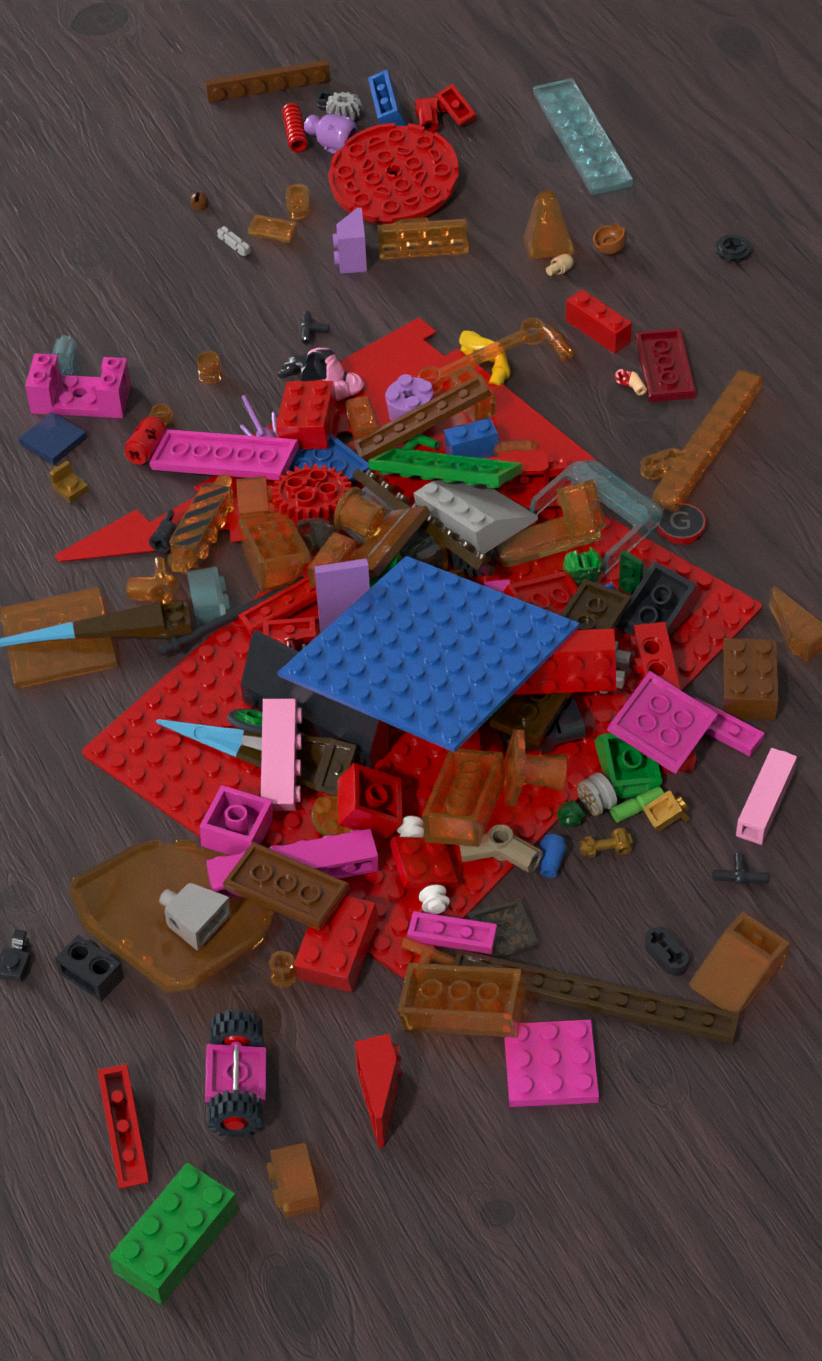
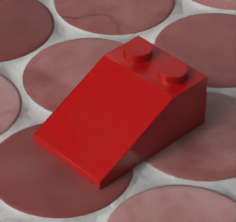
M389 1034L354 1042L357 1074L378 1148L385 1145L398 1092V1077L402 1076L399 1062L401 1061L398 1044L392 1045Z

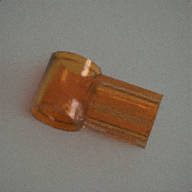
M165 575L161 578L129 577L126 593L129 600L163 601V605L170 603L178 594L181 585L179 580L172 575ZM162 586L166 587L170 593L165 592Z

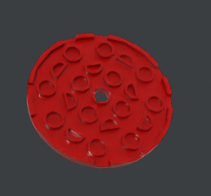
M387 123L367 128L345 141L346 145L340 151L337 150L333 155L328 174L331 192L337 203L345 211L351 213L356 208H362V216L365 221L378 224H400L421 219L445 204L457 186L459 167L453 147L437 132L433 134L426 131L425 127L408 123L407 126H395V123ZM395 171L397 172V176H395V174L392 175L389 173Z

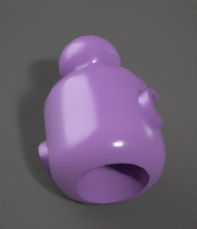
M340 113L338 115L327 114L321 119L316 115H310L304 124L305 132L309 135H316L319 144L325 147L326 151L333 154L337 150L340 151L346 145L345 141L358 133L356 123L350 120V117H345Z

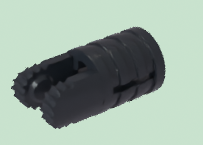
M171 509L149 538L150 546L159 553L168 552L172 543L179 536H174L177 529L185 527L188 523V519L183 520V518L180 519L177 525L171 522L175 511Z

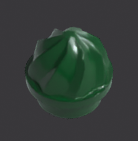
M573 799L567 803L563 802L557 811L558 822L566 827H574L581 824L580 820L585 817L584 812Z

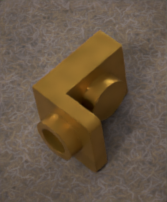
M65 461L49 472L52 489L70 504L89 492L88 484L73 473L72 465L69 461Z
M670 790L643 807L657 832H660L679 818H682L685 822L691 820L686 813L690 808L681 795L676 797Z

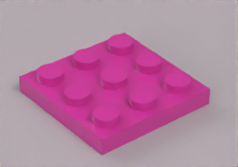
M649 671L610 723L607 730L677 774L718 714Z
M591 1020L504 1024L509 1107L599 1102Z

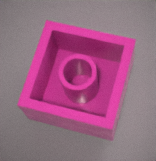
M221 785L200 824L201 846L232 856L247 851L252 842L261 845L273 822L272 800Z

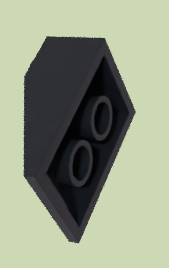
M654 561L632 594L631 604L615 628L629 636H633L634 625L665 622L668 636H670L691 614L703 593L697 584Z

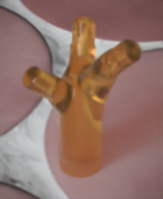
M156 557L154 559L155 575L150 585L154 586L161 579L173 590L175 586L166 574L164 559Z

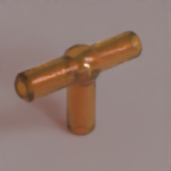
M404 937L401 942V947L421 955L414 973L416 979H425L431 960L451 968L453 966L455 957L435 949L433 945H425L408 937Z

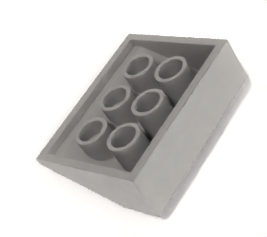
M439 480L432 481L414 492L416 504L427 506L431 512L430 515L442 522L440 527L444 529L446 526L458 534L456 539L459 541L462 538L474 546L472 551L475 553L477 551L484 554L538 520L537 515L493 488L486 487V484L465 485L464 481L447 483Z

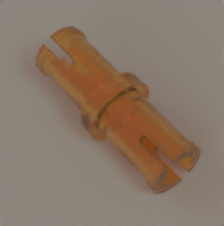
M546 323L549 330L545 325H542L540 333L548 341L549 348L556 351L561 360L568 361L564 354L571 359L574 351L566 343L565 336L558 333L552 323Z

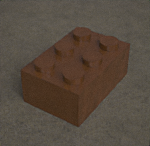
M724 638L721 658L722 711L741 720L776 721L778 707L776 640Z

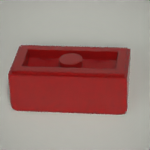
M453 84L435 94L436 98L458 126L477 121L475 111Z

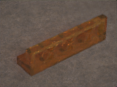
M466 219L377 225L380 260L469 253ZM463 242V246H453L451 244ZM431 244H438V245H440V246H439V247H436V248H432V247H430L429 245H431ZM412 245L417 246L416 249H408L407 247ZM384 247H394L395 250L384 251Z

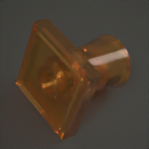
M513 729L503 762L505 805L516 806L523 784L562 791L567 771L566 754H525L524 730Z

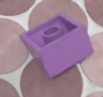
M356 208L336 224L337 234H333L334 248L338 247V251H334L335 265H339L340 274L367 272L362 208Z

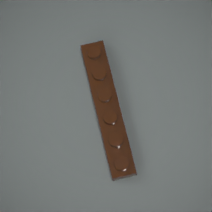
M321 60L205 80L208 102L330 82V70L328 60Z
M479 374L353 441V444L359 456L367 462L492 396L482 375Z

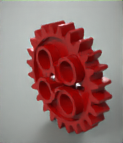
M305 464L304 469L296 466L294 472L286 470V476L279 475V480H275L272 487V502L275 504V509H280L281 515L287 513L288 519L296 516L297 521L306 518V521L310 522L311 518H315L319 522L320 517L323 516L326 519H330L329 514L338 516V510L345 511V505H350V499H352L351 482H349V477L343 476V471L336 473L335 467L327 470V465L318 468L317 464H314L312 468H309Z

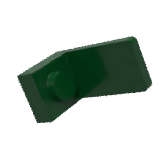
M626 551L620 554L618 587L632 595L649 569L644 567L642 560Z

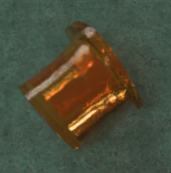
M352 487L342 495L337 504L334 516L335 529L340 531L345 527L367 540L383 522L386 508L363 497L361 488Z

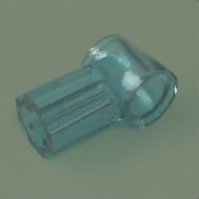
M61 336L60 339L56 340L52 354L58 355L61 375L71 376L73 368L72 359L77 346L76 341L72 340L69 336Z

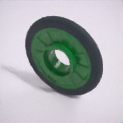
M236 709L228 713L227 719L233 726L249 732L262 733L263 711Z

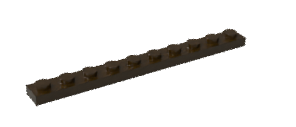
M461 949L457 951L450 972L451 979L729 1044L734 1043L740 1014Z

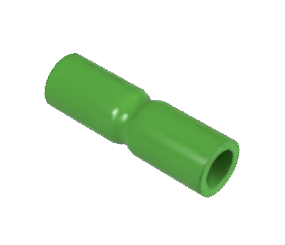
M659 786L638 795L636 798L629 799L610 809L611 815L615 822L619 823L638 814L640 811H644V806L663 795L664 792Z

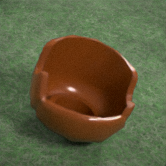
M615 223L613 226L606 225L598 228L593 236L594 247L600 253L606 255L619 253L627 242L625 227L621 228L618 223Z

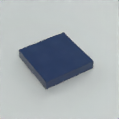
M50 412L18 439L20 445L54 465L85 440L87 436L84 430L57 414Z

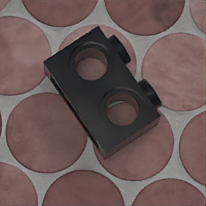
M77 935L55 957L59 974L101 1002L124 979L120 959L112 953L108 955L93 940H86L80 935Z

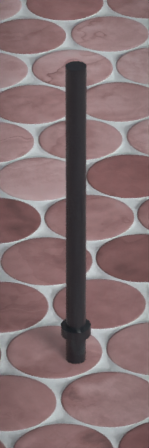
M301 576L194 629L193 633L170 638L169 642L156 648L159 656L162 657L172 651L176 653L181 650V647L237 620L238 615L297 583L304 579V577Z

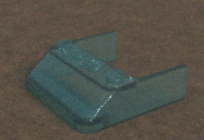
M597 460L576 461L570 464L532 498L529 511L538 515L574 482L632 524L633 529L605 554L601 572L606 574L620 561V554L623 551L629 552L661 522L663 510L659 504Z

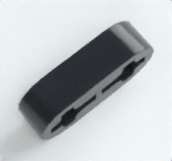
M660 927L650 929L645 935L644 945L647 953L669 975L680 976L684 974L689 963V956L686 950L665 929ZM658 941H663L662 946L658 943ZM671 957H672V959L675 960V961H677V960L680 959V960H681V963H680V964H678L677 962L670 963Z

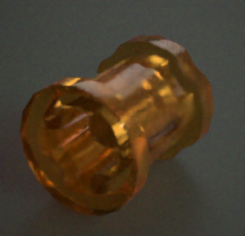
M275 952L269 960V966L272 970V983L280 988L289 987L296 980V971L293 968L295 960L289 952Z

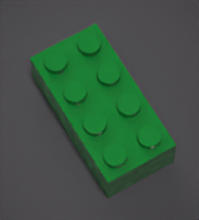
M186 1163L109 1255L113 1272L163 1305L238 1212L235 1193L189 1163Z

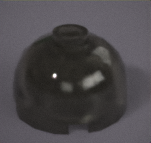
M310 517L301 519L296 523L295 527L299 528L298 533L294 534L295 549L301 560L306 558L311 563L308 565L309 568L326 565L337 556L341 536L329 520L322 517Z

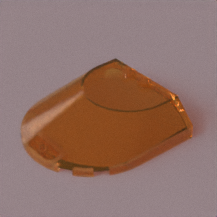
M175 838L174 844H161L159 839H153L133 845L74 877L69 889L83 928L166 993L194 989L252 950L267 934L274 912L246 898L229 900L231 915L199 950L194 949L170 929L166 923L164 911L166 907L159 902L161 894L166 889H170L178 894L190 883L211 890L206 860H211L218 856H231L215 850L210 851L196 847L198 841Z

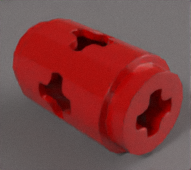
M155 416L143 419L125 444L124 454L126 458L137 465L148 462L166 433L165 423Z

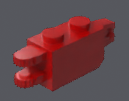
M548 450L499 452V457L484 458L522 463V473L515 476L513 480L501 484L500 490L545 488L549 485L550 477L567 475V458L548 456Z

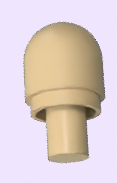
M562 253L553 258L551 265L546 268L547 274L550 276L554 273L559 275L569 271L574 264L572 256Z

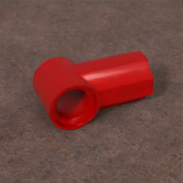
M436 97L415 99L416 118L419 119V125L425 127L426 131L434 133L438 130Z

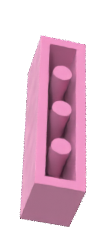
M263 699L261 797L272 800L273 811H296V802H301V786H296V776H301V759L297 760V750L302 749V735L297 733V724H302V708H298L296 699Z

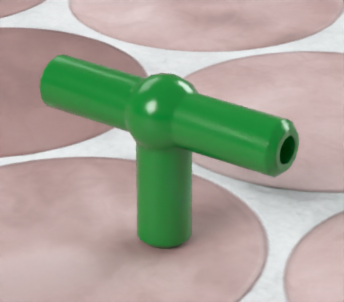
M420 433L410 438L402 449L413 450L418 444L436 449L439 442Z

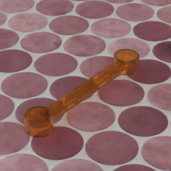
M528 318L522 322L521 330L442 368L425 367L419 372L418 378L424 380L436 378V381L431 382L433 393L441 390L443 381L524 342L531 345L540 343L545 337L544 323L538 318ZM530 329H538V330H539V331L536 332V333H527V332H526V331H528V330H530Z

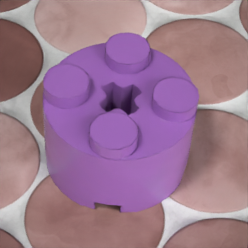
M408 374L401 375L396 382L389 386L385 393L390 420L392 421L434 399L432 384L424 379L411 377Z

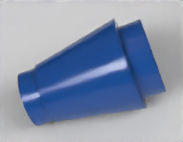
M548 834L540 842V850L543 855L540 860V873L545 877L553 878L557 876L567 850L566 840L562 836Z

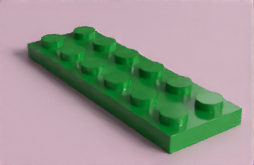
M392 448L370 459L369 470H377L380 474L400 473L401 477L416 475L421 476V479L424 480L440 478L443 479V482L447 483L464 481L465 485H477L480 483L486 484L488 488H499L501 484L513 480L515 476L522 473V463Z

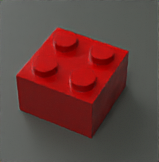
M356 763L338 778L339 826L352 830L371 829L372 836L386 840L403 824L401 778Z

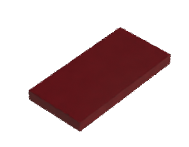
M681 328L635 332V342L647 388L648 401L659 402L696 398L695 385Z

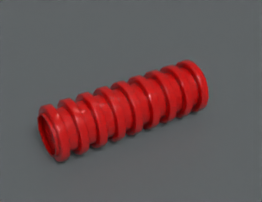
M295 103L286 104L282 109L289 149L299 153L307 148L301 110Z

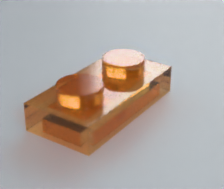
M255 214L248 227V235L290 243L297 231V222Z

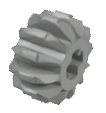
M342 91V93L335 92L333 96L328 97L326 105L327 114L338 115L340 113L345 117H350L352 121L360 119L362 103L357 94H352L351 91L347 93Z

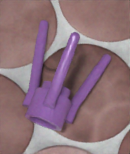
M242 395L245 406L258 430L256 436L278 438L276 412H272L273 431L268 427H262L246 395ZM243 424L240 425V428L247 436H254Z

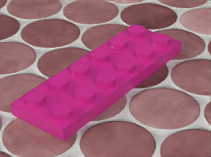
M167 429L149 464L152 470L279 480V475H286V470L289 469L299 444L297 439Z

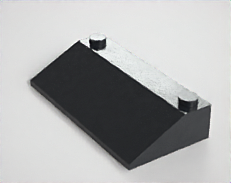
M255 630L252 633L241 680L243 701L248 706L256 707L263 711V699H296L298 708H302V724H297L298 731L310 737L332 738L357 745L359 748L354 763L372 769L389 749L388 723L279 677L277 672L299 652Z

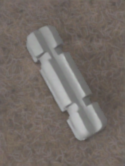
M226 226L218 229V237L235 251H238L240 255L246 257L251 253V246Z

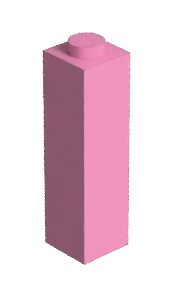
M771 748L738 819L737 837L760 845L763 844L795 773L797 756L786 751Z

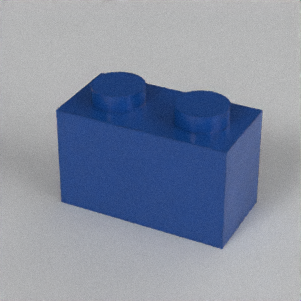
M491 418L444 430L447 454L476 458H488L499 455L498 432Z

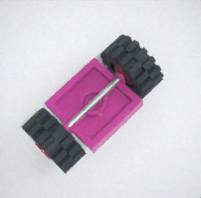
M234 1009L233 1013L230 1010H226L224 1015L218 1013L216 1017L213 1016L210 1022V1044H207L205 1102H209L208 1127L211 1128L212 1132H218L220 1136L227 1134V1137L230 1138L233 1135H237V1138L243 1137V1134L250 1136L252 1132L257 1133L259 1128H262V1105L265 1104L266 1047H262L263 1022L261 1017H257L256 1013L249 1015L247 1010H244L243 1013H240V1009Z

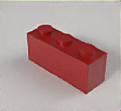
M583 289L566 300L565 321L612 353H618L631 343L632 322Z

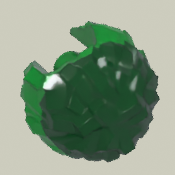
M590 547V551L587 553L577 554V550L569 552L565 556L563 569L572 577L576 585L580 586L584 579L596 582L599 579L603 561L599 553Z

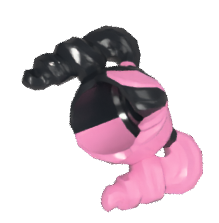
M315 348L303 356L295 355L282 365L278 371L279 378H287L301 373V381H334L337 401L359 393L364 386V382L359 375L344 371L334 352L328 348Z

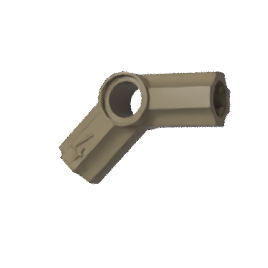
M496 825L488 833L458 837L463 862L493 857L499 861L507 860L529 873L539 866L543 856L540 849L513 835L511 828L506 825Z

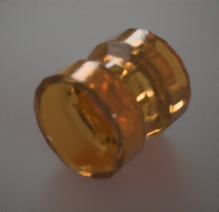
M213 351L200 353L196 358L199 380L205 384L218 382L221 379L219 355Z

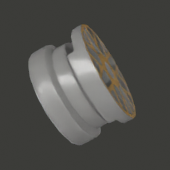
M596 772L589 777V780L584 779L577 784L578 796L584 807L592 815L598 816L603 813V809H610L617 804L616 793L611 783L601 773Z

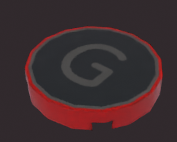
M680 502L663 507L658 513L656 520L658 534L661 537L662 535L666 537L667 541L681 545L697 541V538L704 534L706 525L704 513L698 507Z

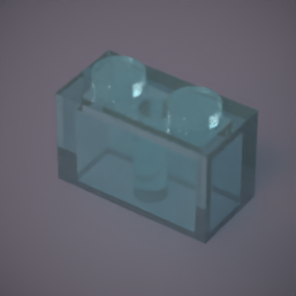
M217 566L187 571L196 625L206 624L226 614L225 610L230 609L227 594H222V591H226L224 576L218 575Z

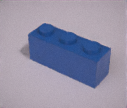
M388 70L368 77L379 122L381 124L395 123V126H406L397 87Z

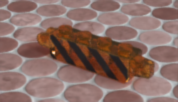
M220 475L213 484L206 483L199 488L169 540L173 572L186 574L191 567L198 568L202 560L207 558L211 544L216 542L220 528L224 527L227 515L234 509L235 499L232 497L233 490L230 487L231 477L229 475Z

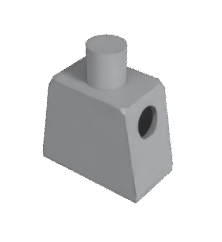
M192 883L187 884L178 894L170 889H166L161 894L159 900L160 904L166 907L164 911L168 927L196 950H199L231 915L229 897Z

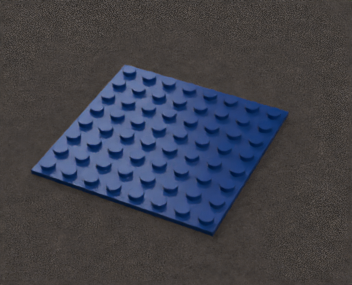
M406 556L277 673L283 679L452 752H456L580 628V623Z

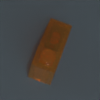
M776 586L771 588L769 606L787 647L794 655L808 662L822 652V622Z

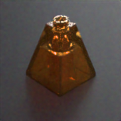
M545 190L536 195L523 237L529 258L574 254V249L553 191Z

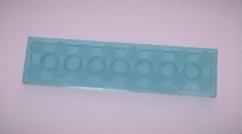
M570 78L533 87L535 98L590 194H602L631 187L633 185L631 175L574 79Z

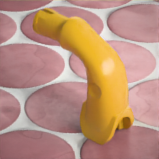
M463 331L461 333L459 342L462 347L460 351L470 359L476 358L494 363L492 368L493 374L488 383L499 386L500 383L503 384L505 379L510 376V368L505 350L501 345L493 340L480 337L479 334L473 331Z

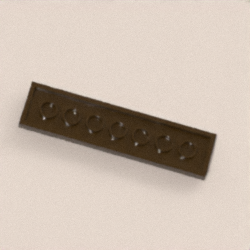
M584 579L560 616L580 623L578 630L614 629L631 604V596ZM572 693L512 695L494 713L490 719V727L539 746Z

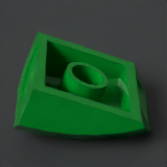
M612 733L601 734L594 740L603 773L620 799L637 797L662 784L659 764Z

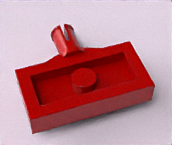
M315 617L263 621L265 635L296 650V645L309 644L316 638Z

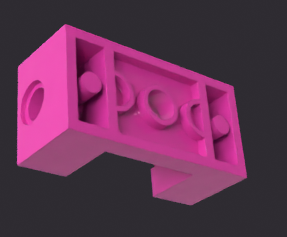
M34 353L25 384L30 412L34 414H49L53 412L57 415L123 418L131 388L127 358L104 357L101 365V377L61 375L58 355Z

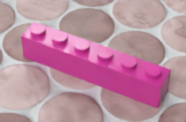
M371 829L354 830L346 834L327 835L320 839L301 840L294 844L275 845L268 848L338 879L378 871V854ZM245 852L227 857L218 856L214 859L206 860L207 874L212 891L229 897V900L244 898L224 889L223 882Z

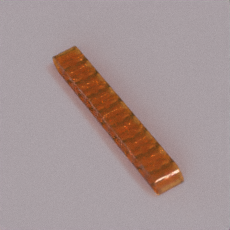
M742 369L738 370L656 487L652 497L653 505L675 513L680 509L758 396L763 385V376Z

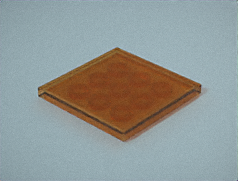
M98 587L0 607V617L5 637L105 614ZM111 637L56 639L7 646L15 689L117 667Z

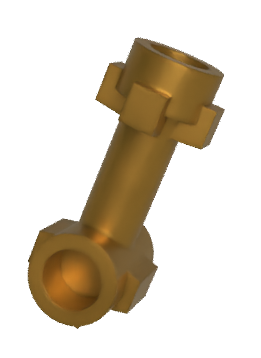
M618 828L611 832L612 838L594 841L591 836L584 837V840L579 841L582 857L588 856L592 858L596 857V851L614 848L617 855H626L632 851L633 841L631 834H628L625 828Z

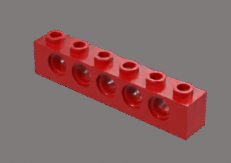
M666 623L634 625L633 636H629L630 651H635L636 658H634V670L636 674H640L641 678L638 686L648 672L651 671L681 690ZM694 750L677 773L694 770L696 761ZM660 765L661 775L673 773Z

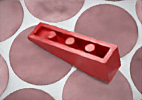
M123 1064L97 1070L118 1187L123 1189L149 1183L128 1066Z

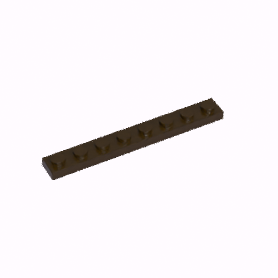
M356 468L352 474V477L396 510L420 507L415 503L413 505L409 504L411 499L398 491L396 494L393 492L395 487L384 480L382 482L378 481L380 476L372 470L367 469L364 472ZM429 515L421 524L420 528L476 570L491 577L497 569L489 563L491 558L480 551L476 553L472 551L474 546L462 538L460 541L456 539L458 534L446 526L444 529L440 527L442 522L434 516Z

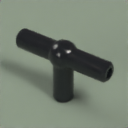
M304 311L300 325L302 343L307 345L311 342V332L328 333L329 324L311 323V312Z
M742 853L733 855L734 871L713 870L712 872L713 881L735 882L739 885L744 883L767 884L769 882L768 873L745 871V861Z

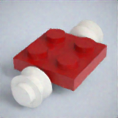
M415 816L404 817L403 824L397 829V832L401 834L400 837L394 836L390 842L403 887L424 888L419 893V900L424 902L422 904L423 911L439 914L445 910L450 902L449 898L445 896L446 889H454L458 883L444 839L425 838L427 832L423 828V820Z

